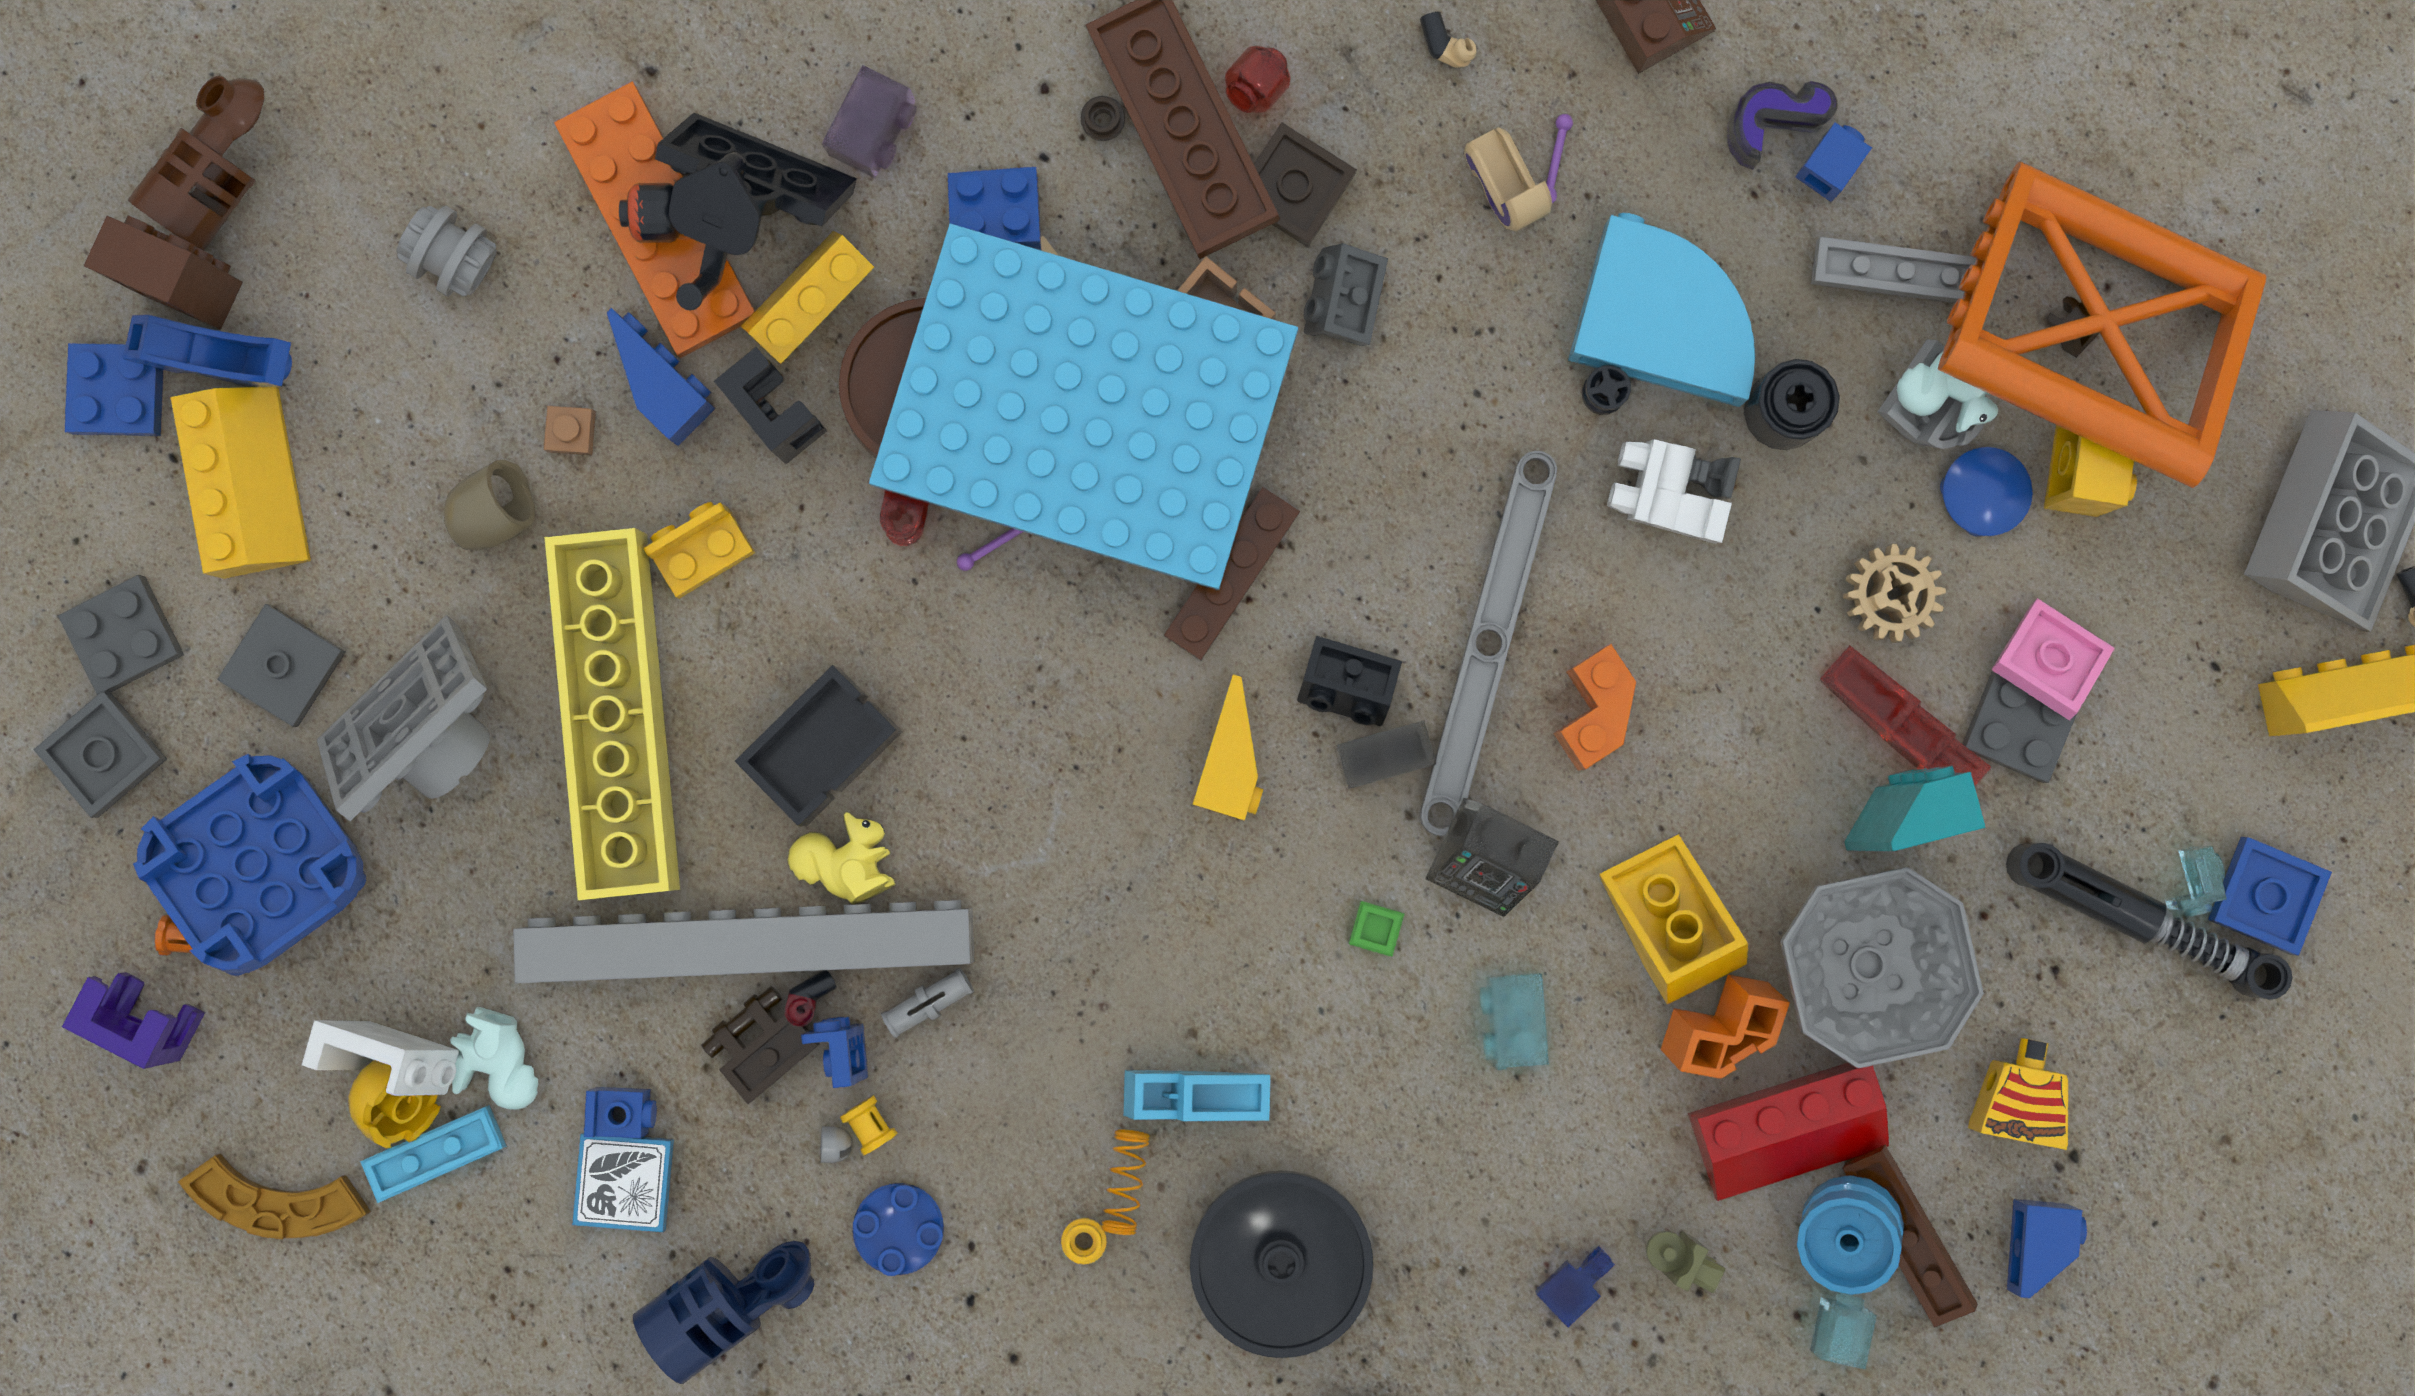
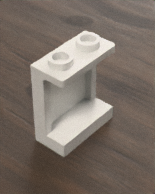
M314 1020L302 1066L314 1070H362L373 1060L388 1064L392 1068L386 1093L394 1096L445 1095L456 1074L455 1063L459 1050L371 1021Z

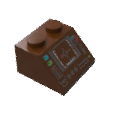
M1596 0L1638 74L1716 30L1700 0Z

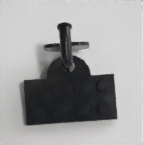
M697 113L691 114L658 143L655 156L656 160L670 165L674 171L681 174H689L680 178L673 186L669 205V218L674 228L682 235L706 244L699 276L692 283H686L679 287L676 294L678 304L685 310L690 311L700 307L703 300L720 284L727 254L742 255L755 245L762 216L772 215L782 210L794 215L798 221L804 224L822 227L853 195L857 178Z

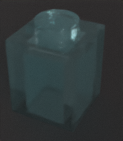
M1837 1293L1836 1300L1821 1297L1810 1351L1821 1360L1866 1370L1877 1315L1863 1306V1299L1855 1296Z

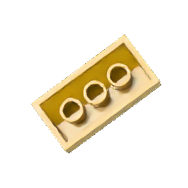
M213 388L170 397L203 574L226 579L311 561L279 388Z
M2415 645L2405 646L2406 655L2391 658L2390 650L2360 655L2362 664L2348 667L2345 658L2318 663V672L2303 675L2301 667L2273 672L2274 681L2258 684L2269 737L2310 733L2415 712Z

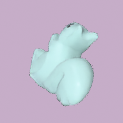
M1943 351L1936 357L1930 367L1924 363H1919L1913 369L1908 368L1898 381V399L1901 405L1913 414L1919 416L1931 415L1941 408L1948 397L1961 402L1962 406L1956 424V431L1959 433L1966 431L1972 425L1990 422L1998 415L1997 405L1985 397L1986 394H1991L1938 370Z
M477 1007L474 1014L467 1013L465 1017L466 1023L474 1028L472 1035L458 1033L457 1037L450 1039L451 1044L457 1048L456 1050H459L455 1063L456 1074L452 1082V1091L454 1094H459L468 1087L475 1071L489 1074L488 1091L491 1099L498 1106L509 1110L523 1109L536 1098L539 1079L534 1076L532 1066L523 1064L525 1048L517 1031V1021L512 1016Z

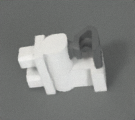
M1655 439L1646 443L1624 442L1621 446L1618 466L1639 471L1636 486L1632 487L1613 483L1607 506L1621 513L1628 514L1627 520L1710 543H1722L1732 503L1688 494L1685 491L1687 484L1692 481L1704 487L1715 498L1731 499L1741 459L1729 457L1710 462L1696 459V449Z

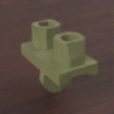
M1659 1231L1652 1235L1647 1242L1646 1256L1650 1264L1657 1270H1660L1676 1286L1687 1292L1692 1283L1714 1293L1726 1269L1716 1263L1717 1261L1707 1255L1709 1250L1704 1245L1681 1231L1679 1236L1671 1231Z

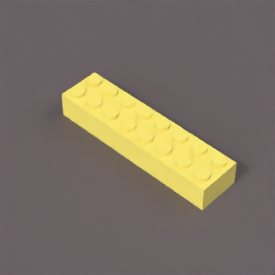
M636 528L544 537L578 900L680 890L650 562L643 549L648 546L647 534Z

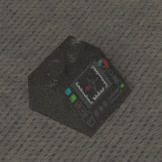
M1463 798L1425 879L1505 917L1540 883L1559 841L1483 803Z

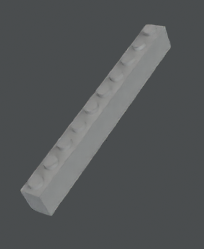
M961 900L934 901V910H916V902L889 903V912H871V904L844 905V913L826 914V906L799 907V915L781 916V908L753 909L754 917L736 918V909L708 911L709 919L691 920V911L665 912L663 913V921L646 922V913L619 914L618 923L601 924V915L573 916V925L556 926V917L528 918V927L513 929L515 984L971 964L975 962L973 908H961Z

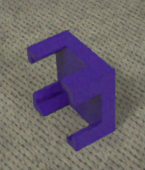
M124 972L118 973L115 976L109 989L108 985L103 983L101 978L97 976L87 977L62 1028L146 1069L181 1061L205 1012L190 1004H185L182 1006L177 1017L171 1014L165 1015L158 1010H149L143 1020L130 1015L144 987V982Z

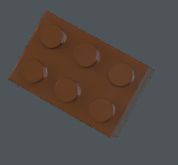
M129 215L124 223L106 216L83 265L144 297L220 330L243 283L241 280L228 274L231 268L230 265L196 248V245L172 234L168 236L155 230V227Z

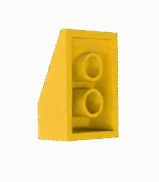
M1679 834L1599 874L1646 971L1667 1005L1747 965L1748 942Z

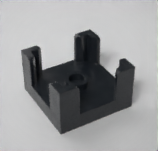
M755 347L715 379L714 382L770 451L787 464L827 432V430L801 401L795 402L782 414L778 415L764 397L784 381V378L776 367L766 359L763 353Z

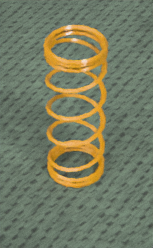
M1118 1129L1115 1131V1139L1129 1142H1144L1146 1144L1118 1146L1112 1149L1142 1161L1143 1164L1132 1167H1111L1109 1170L1138 1181L1140 1185L1127 1188H1108L1106 1190L1137 1203V1206L1121 1209H1104L1103 1211L1126 1219L1134 1225L1104 1220L1101 1222L1103 1224L1101 1229L1113 1234L1134 1235L1136 1234L1137 1223L1133 1219L1116 1212L1135 1210L1139 1208L1140 1203L1135 1198L1118 1191H1131L1143 1186V1182L1139 1178L1122 1170L1140 1169L1146 1165V1162L1141 1157L1124 1150L1146 1147L1149 1144L1150 1135L1134 1130Z

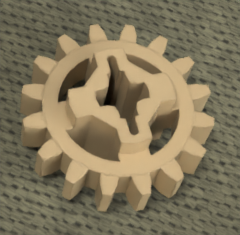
M1897 544L1887 546L1885 556L1879 548L1869 551L1871 562L1861 558L1854 563L1860 574L1846 576L1845 580L1854 585V590L1843 594V599L1854 600L1855 607L1851 608L1847 614L1849 617L1857 615L1862 617L1863 620L1858 626L1860 631L1867 630L1870 627L1875 628L1873 632L1874 640L1883 639L1888 632L1892 643L1901 642L1904 632L1910 639L1920 636L1918 625L1925 629L1933 627L1935 623L1929 614L1940 613L1944 609L1942 605L1935 602L1936 596L1946 593V588L1935 587L1934 580L1938 579L1942 573L1940 570L1933 572L1927 570L1926 567L1931 561L1929 556L1919 560L1914 559L1916 554L1915 547L1906 548L1900 555ZM1897 565L1907 568L1914 576L1899 572ZM1871 577L1874 585L1870 596L1867 597V584ZM1899 587L1902 595L1890 601L1887 592ZM1922 590L1921 605L1917 609L1915 603L1919 592ZM1878 610L1889 614L1892 622L1896 621V623L1887 622L1878 617L1874 612Z

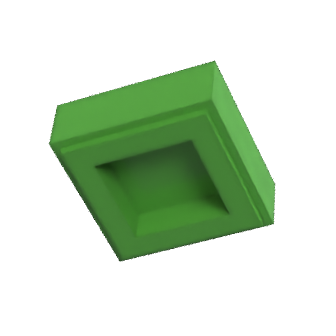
M1360 901L1348 944L1392 957L1405 913Z

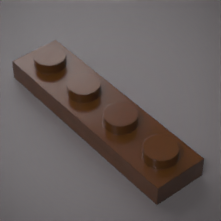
M1262 487L1240 520L1220 589L1216 590L1198 584L1164 634V637L1202 661L1300 511Z
M1883 1145L1846 1161L1842 1168L1846 1176L1851 1175L1872 1180L1885 1188L1899 1205L1904 1222L1899 1267L1934 1328L1975 1312L1978 1303L1887 1146Z

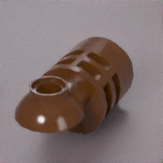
M215 76L208 80L200 89L196 99V106L204 114L190 133L180 128L175 139L160 155L161 158L153 168L151 167L128 198V201L179 238L196 245V248L204 251L234 208L238 206L248 189L256 182L255 179L224 158L223 154L234 140L246 134L257 123L265 99L262 85L255 80L247 78H237L228 81L223 76ZM193 186H194V187H195L194 191H193L192 193H190V190H191V189L193 188Z

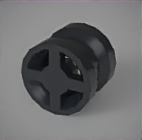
M1604 365L1595 369L1582 387V399L1585 406L1591 412L1599 415H1609L1616 412L1629 398L1631 392L1630 379L1621 368L1613 365ZM1596 394H1602L1603 396L1607 397V401H1606V398L1602 397L1601 395H1596Z

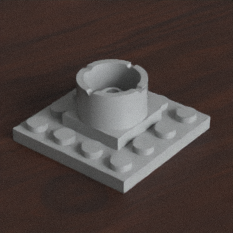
M447 615L317 739L335 809L349 821L360 812L365 813L372 809L381 798L382 790L395 779L403 778L429 799L443 796L460 783L459 778L461 776H468L479 763L490 741L488 729L470 714L481 703L487 687L460 626Z

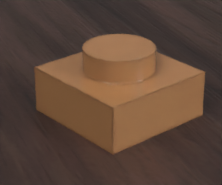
M547 406L544 450L548 453L592 455L596 411L588 408Z

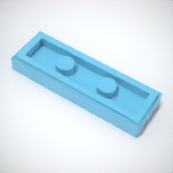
M488 1105L428 1131L410 1143L408 1141L403 1142L360 1162L376 1201L379 1203L505 1148L507 1145L491 1107Z

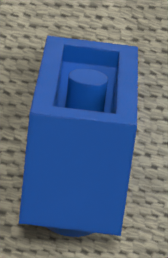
M2013 1199L2007 1278L2008 1291L2021 1298H2031L2079 1257L2080 1245L2085 1243L2087 1236L2086 1220L2082 1217L2083 1210L2064 1203Z

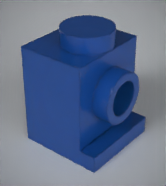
M595 1087L586 1091L584 1137L642 1138L648 1135L649 1128H654L657 1116L656 1101L650 1100L651 1089ZM615 1106L622 1107L626 1112V1119L622 1123L613 1119Z

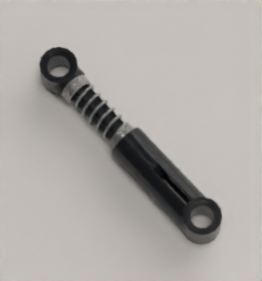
M2023 843L2014 847L2008 854L2006 861L2007 873L2011 880L2018 885L2032 888L2144 944L2149 941L2157 942L2159 946L2167 944L2169 945V951L2177 949L2180 951L2181 957L2189 955L2192 962L2199 960L2204 968L2208 966L2213 967L2214 973H2219L2220 976L2229 979L2235 990L2242 995L2268 1000L2277 999L2286 994L2291 987L2293 979L2291 968L2280 956L2260 953L2249 947H2241L2238 944L2229 945L2226 938L2218 940L2217 934H2207L2206 929L2203 927L2196 929L2193 922L2184 923L2181 916L2173 918L2172 912L2166 909V904L2062 854L2053 845L2046 843ZM2035 853L2040 856L2043 862L2042 871L2036 877L2030 874L2027 865L2029 858ZM2064 877V878H2066V879H2068V880H2070V881H2072V882H2074V883H2076V884H2079V885H2081V886H2083V887H2085V888H2087V889H2089V890H2091V891H2093V892H2095V893H2094V895H2091V894H2089V893H2087V892H2085V891H2083V890H2081V889H2079V888H2077V887H2075V886H2073V885H2071V884H2069V883H2067V882L2061 880V878ZM2263 965L2266 969L2267 977L2263 985L2259 987L2255 982L2254 975L2258 966Z

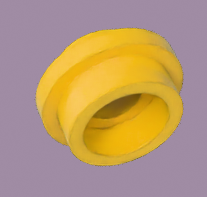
M1079 1218L1070 1222L1063 1231L1061 1245L1065 1255L1071 1261L1083 1265L1097 1261L1103 1255L1107 1244L1105 1231L1101 1229V1225L1097 1221L1090 1218ZM1083 1232L1090 1234L1093 1244L1088 1248L1079 1247L1076 1243V1236Z

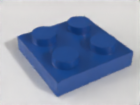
M1036 167L948 173L949 224L1041 250L1039 191Z
M68 343L65 432L72 435L161 436L163 370L124 360L123 355L126 344Z
M2240 837L2208 920L2290 955L2299 956L2332 872L2252 838Z

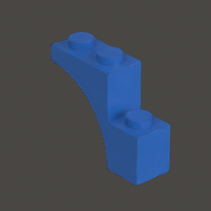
M132 315L123 355L124 360L174 373H195L245 387H282L283 380L288 377L292 367V357L289 354L291 342L276 338L222 332L152 315Z

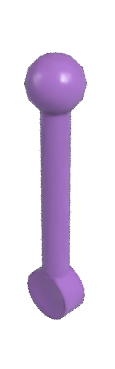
M1561 114L1556 119L1558 133L1546 181L1551 194L1552 204L1557 198L1554 186L1566 133L1573 126V120L1568 114Z
M1012 528L971 554H961L957 558V566L963 571L970 570L976 560L1013 539L1023 531Z

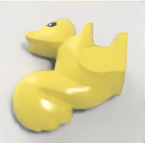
M846 812L844 813V822L850 842L837 849L827 836L822 833L809 832L799 837L789 849L788 864L798 880L804 879L810 885L820 880L831 894L846 899L851 904L865 902L895 886V882L888 875L880 874L877 868V862L890 854V851L885 847L873 848L885 835L883 826L872 820L855 818Z

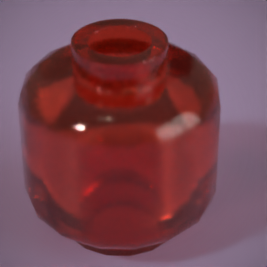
M1260 45L1248 47L1225 73L1226 94L1231 103L1246 113L1268 111L1290 86L1291 76L1284 55L1271 47L1266 48Z

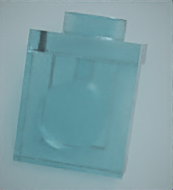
M2193 846L2178 850L2190 894L2165 900L2167 909L2183 910L2185 916H2195L2213 911L2211 903L2227 899L2222 879L2225 877V869L2220 856L2214 853L2213 846Z

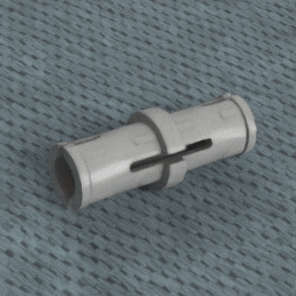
M958 968L952 974L927 988L924 985L916 988L915 995L889 1011L881 1013V1016L892 1036L897 1038L901 1033L928 1018L932 1021L941 1016V1010L964 996L972 994L974 990L963 970ZM945 992L943 997L911 1014L910 1011L937 994Z

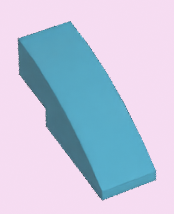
M1125 1070L1123 1116L1134 1120L1269 1121V1074Z

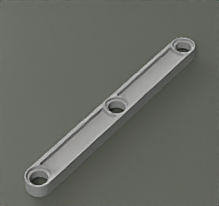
M1543 451L1528 452L1518 461L1514 470L1420 809L1421 824L1427 832L1433 835L1445 836L1451 834L1458 828L1462 820L1557 476L1555 460ZM1539 460L1547 466L1548 477L1545 482L1532 484L1527 481L1523 470L1528 461ZM1486 630L1496 633L1501 641L1498 653L1492 656L1481 654L1476 647L1478 634ZM1438 802L1449 805L1453 812L1451 824L1443 829L1433 827L1428 820L1430 807Z

